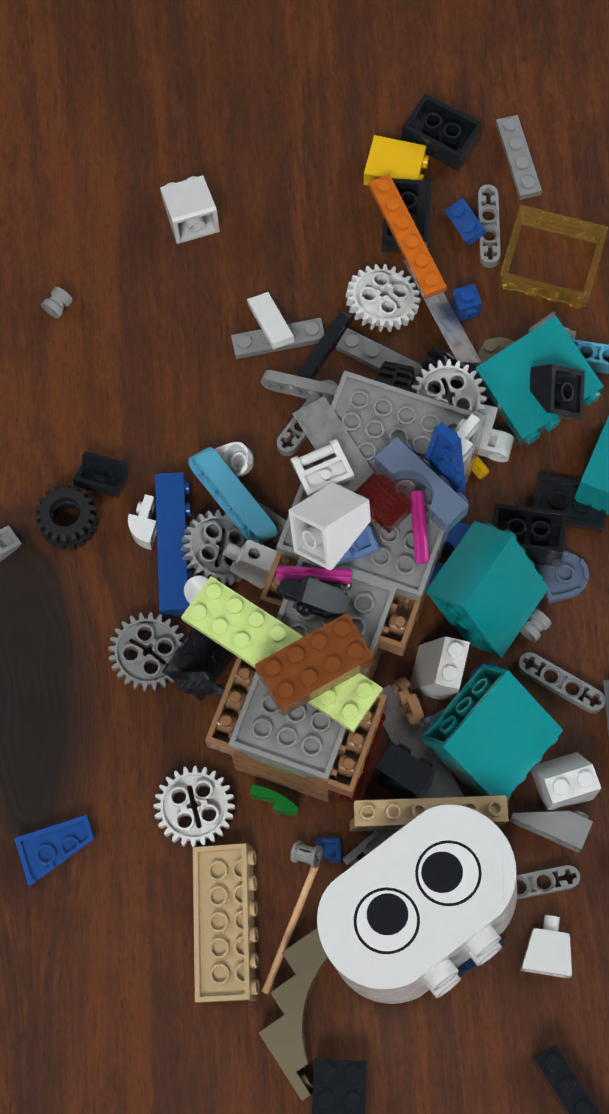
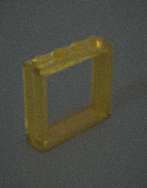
M520 205L500 272L498 286L508 291L524 292L532 297L540 296L547 298L551 302H563L574 308H586L609 227ZM522 225L597 244L584 292L509 274Z

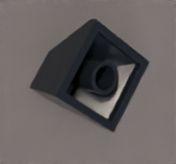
M555 364L531 367L530 392L543 409L550 414L583 419L585 371Z

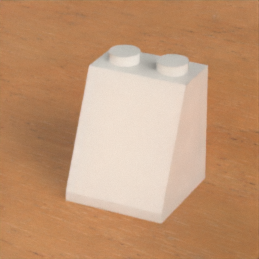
M203 175L198 177L192 176L184 181L171 182L160 187L162 200L177 244L220 232L217 209Z
M333 482L288 510L294 552L328 570L336 566L371 521L369 499Z
M445 636L419 645L409 690L418 695L451 702L459 693L470 642Z
M578 752L534 765L531 769L545 812L559 811L591 801L601 790L593 764Z

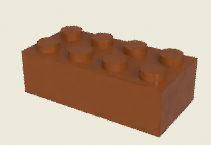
M345 613L256 663L255 669L283 717L373 666L374 656L348 613Z

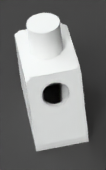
M247 540L241 547L228 542L222 555L234 560L230 568L231 572L262 589L267 581L277 551L252 540Z
M545 915L543 929L533 928L531 930L520 971L568 979L572 976L570 934L558 932L560 917Z

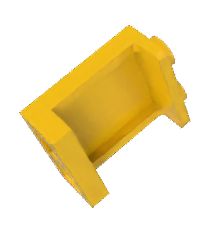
M374 135L364 171V185L369 186L370 181L388 174L394 179L424 180V174H421L422 169H427L429 155H426V146Z

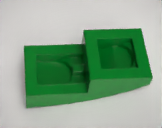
M251 785V799L273 802L274 813L298 817L299 809L289 799L268 788Z

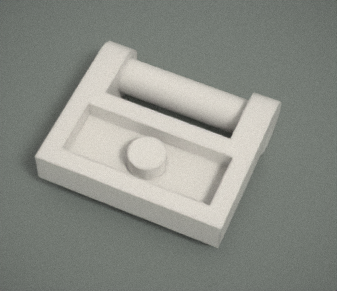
M337 439L329 441V445L304 456L290 458L307 497H310L332 482L341 485L355 479L354 473ZM333 453L336 456L307 470L303 468Z

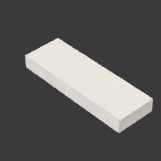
M269 292L247 299L248 306L272 349L294 342V336Z

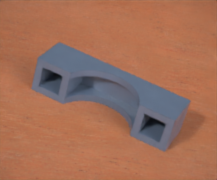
M397 437L394 438L375 456L374 466L391 482L411 479L425 486L432 500L428 517L445 533L449 532L468 514L469 504L467 498L460 492L456 493L444 476H438L432 471V467L426 459H420L415 455L413 448L408 442H402Z

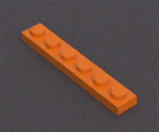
M390 174L370 181L368 187L424 298L427 299L445 292L447 286Z

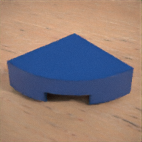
M340 837L315 838L316 845L323 848V857L332 863L341 864Z

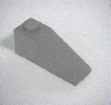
M577 810L574 813L571 811L513 813L509 822L577 853L581 851L593 821L588 819L589 816Z

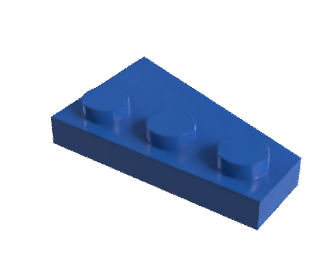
M441 422L434 429L424 459L430 463L432 471L438 476H444L448 480L450 487L456 493L464 494L466 486L461 438L453 428L447 427Z
M88 815L14 838L28 887L95 839Z

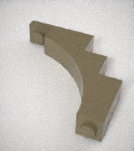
M318 928L282 952L296 975L270 992L284 1015L259 1032V1035L302 1101L313 1095L310 1091L313 1087L312 1083L305 1073L303 1075L299 1073L300 1070L310 1064L304 1036L306 1006L313 984L321 969L329 960L321 944Z

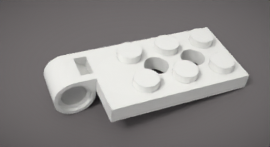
M428 390L431 394H437V393H438V392H434V391ZM445 394L443 399H447L450 405L453 397ZM459 402L456 404V407L468 410L466 403ZM482 404L485 406V410L478 412L485 416L477 455L488 457L497 462H507L514 437L507 432L493 429L498 408Z

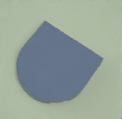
M563 551L561 567L536 565L538 572L544 577L543 581L549 588L545 593L548 604L574 598L580 595L587 586L589 569L586 562L569 551Z

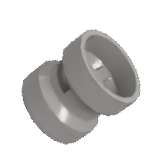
M55 286L51 291V297L46 298L41 306L48 314L59 319L64 313V307H68L73 299L66 291Z
M535 608L520 632L530 641L536 642L541 637L540 632L547 630L552 623L543 612Z

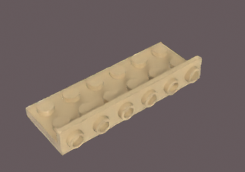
M507 796L356 800L353 803L354 817L349 824L350 832L375 831L379 829H384L383 831L400 830L418 815L432 807L460 805L483 814L499 827L509 821Z
M246 843L193 847L194 979L196 1003L256 1001V995L260 992L259 980L256 979L259 956L258 953H255V942H258V929L255 927L254 916L258 914L257 902L254 901V891L257 890V878L253 875V865H256L257 857L253 847Z

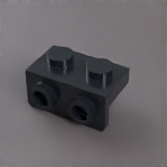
M84 451L82 465L74 478V485L119 498L128 480L129 464Z

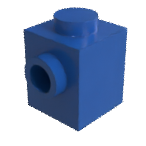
M475 284L452 291L451 303L459 322L480 316L482 302Z

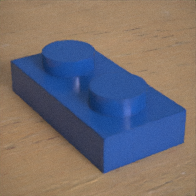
M461 198L444 210L468 246L487 234L464 198Z

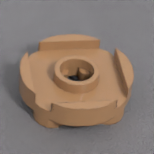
M405 676L395 680L390 686L395 697H399L402 703L398 707L403 718H407L410 726L423 723L424 714L415 693L407 689L411 684Z

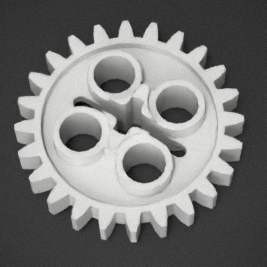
M375 264L374 270L369 266H366L365 272L358 270L357 276H352L346 292V298H348L346 305L351 306L349 312L356 313L355 320L363 319L362 326L370 323L371 330L378 326L380 332H382L383 327H387V330L391 332L393 326L397 330H400L402 324L408 326L409 320H414L420 303V298H418L420 292L415 290V283H410L411 276L404 278L403 270L396 273L395 266L388 270L386 264H384L383 269H380Z
M448 359L446 366H443L442 362L438 360L437 368L430 363L428 366L429 372L422 369L420 373L423 378L416 376L414 381L418 385L411 386V390L416 394L448 404V400L443 399L445 388L441 379L444 378L447 384L448 396L453 397L450 405L456 406L457 403L464 402L468 406V411L480 414L478 411L485 410V406L480 403L486 402L487 397L480 394L484 393L486 388L478 387L482 379H474L476 371L470 374L467 372L469 365H466L463 369L460 368V361H457L456 365L452 366L450 359ZM452 380H459L462 382L463 387L455 389L451 386L450 382ZM436 385L439 387L440 392L431 394L427 387Z
M196 766L193 767L192 773H189L186 767L183 769V775L174 771L175 779L172 780L166 777L169 785H160L159 787L163 794L155 795L156 799L161 801V803L154 804V808L161 811L154 815L155 818L163 819L158 824L159 828L167 827L164 835L168 837L174 834L172 837L173 843L182 839L181 844L183 847L186 846L188 841H191L192 847H196L197 841H200L202 846H206V839L208 838L212 843H215L214 835L217 834L223 837L221 828H230L226 819H234V816L228 812L235 809L234 804L228 803L234 799L233 794H226L231 789L230 786L222 787L225 781L224 778L221 777L216 780V771L207 775L206 767L203 768L201 773H198ZM188 786H192L197 805H200L197 807L202 825L201 828H197L195 816L191 809L192 803ZM202 786L210 788V793L206 797L197 795L198 789ZM177 793H184L186 795L185 801L180 804L174 803L173 797ZM208 810L216 812V817L212 821H205L203 819L204 813ZM182 817H190L192 823L189 827L182 828L179 826V821Z

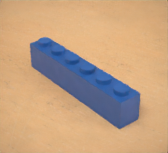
M183 472L155 474L159 611L162 617L182 616L190 605L184 595V586L193 577V570L187 569L190 560L182 559L187 552L180 549L186 544L181 541L182 537L186 535L184 530L190 527V525H187V517H191L190 502L186 503V495L190 494V482L185 480Z

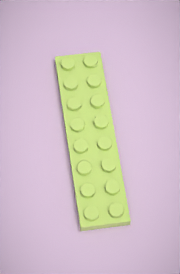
M210 576L181 616L184 622L254 668L256 663L304 637L212 576ZM359 673L307 703L354 733L383 691V688Z

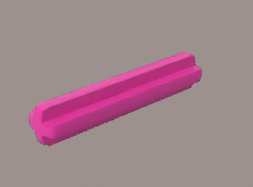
M412 491L410 499L415 563L427 564L429 562L424 492Z
M279 565L276 568V579L282 581V579L289 578V580L301 582L303 577L312 576L320 579L323 583L350 584L352 581V570L343 568L328 570L322 567Z

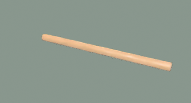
M319 866L317 868H310L261 992L265 994L270 992L284 957L282 952L287 949Z

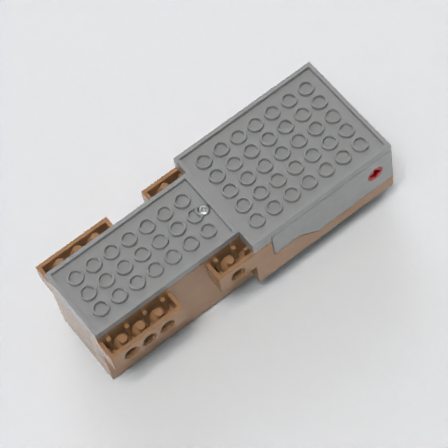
M344 370L331 407L375 473V477L377 476L384 488H381V490H386L394 502L389 506L390 509L393 505L397 507L394 511L369 524L373 528L380 551L334 567L351 569V583H325L339 588L350 598L346 613H348L374 656V665L360 673L372 681L383 650L403 656L415 621L418 622L427 596L426 590L433 580L449 532L445 533L428 517L432 500L426 487L411 479L391 482L374 466L375 456L397 437L402 442H408L414 450L413 453L420 459L425 458L437 425L443 422L447 427L455 430L462 419L467 420L473 414L480 419L478 430L469 440L473 443L472 453L463 463L466 486L479 450L485 416ZM322 459L308 464L307 469L323 463ZM300 484L292 507L308 498L302 484ZM412 491L424 492L429 562L427 564L415 563L410 499ZM288 515L276 546L277 555L259 599L260 607L278 613L276 619L302 636H306L336 618L327 619L312 614L310 616L300 614L293 608L294 602L277 595L276 591L280 583L276 579L277 566L322 567L294 552ZM237 657L205 742L207 747L231 755L235 770L325 802H329L332 791L352 798L384 711L387 696L379 695L354 733L309 703L282 717L257 675L256 669Z

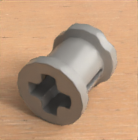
M297 840L293 844L291 850L292 862H304L310 864L312 868H317L321 863L323 856L322 846H309L303 844L301 840Z

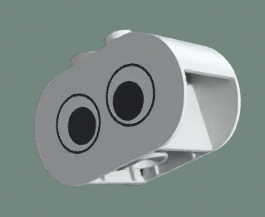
M439 805L424 811L338 876L326 888L321 897L317 913L318 933L326 955L347 985L367 999L387 1004L404 1003L421 997L428 990L436 998L443 996L461 980L458 976L459 970L457 969L469 958H472L476 965L480 966L502 948L499 943L501 940L499 935L510 923L517 902V874L514 853L507 838L497 825L483 814L471 808L460 805Z

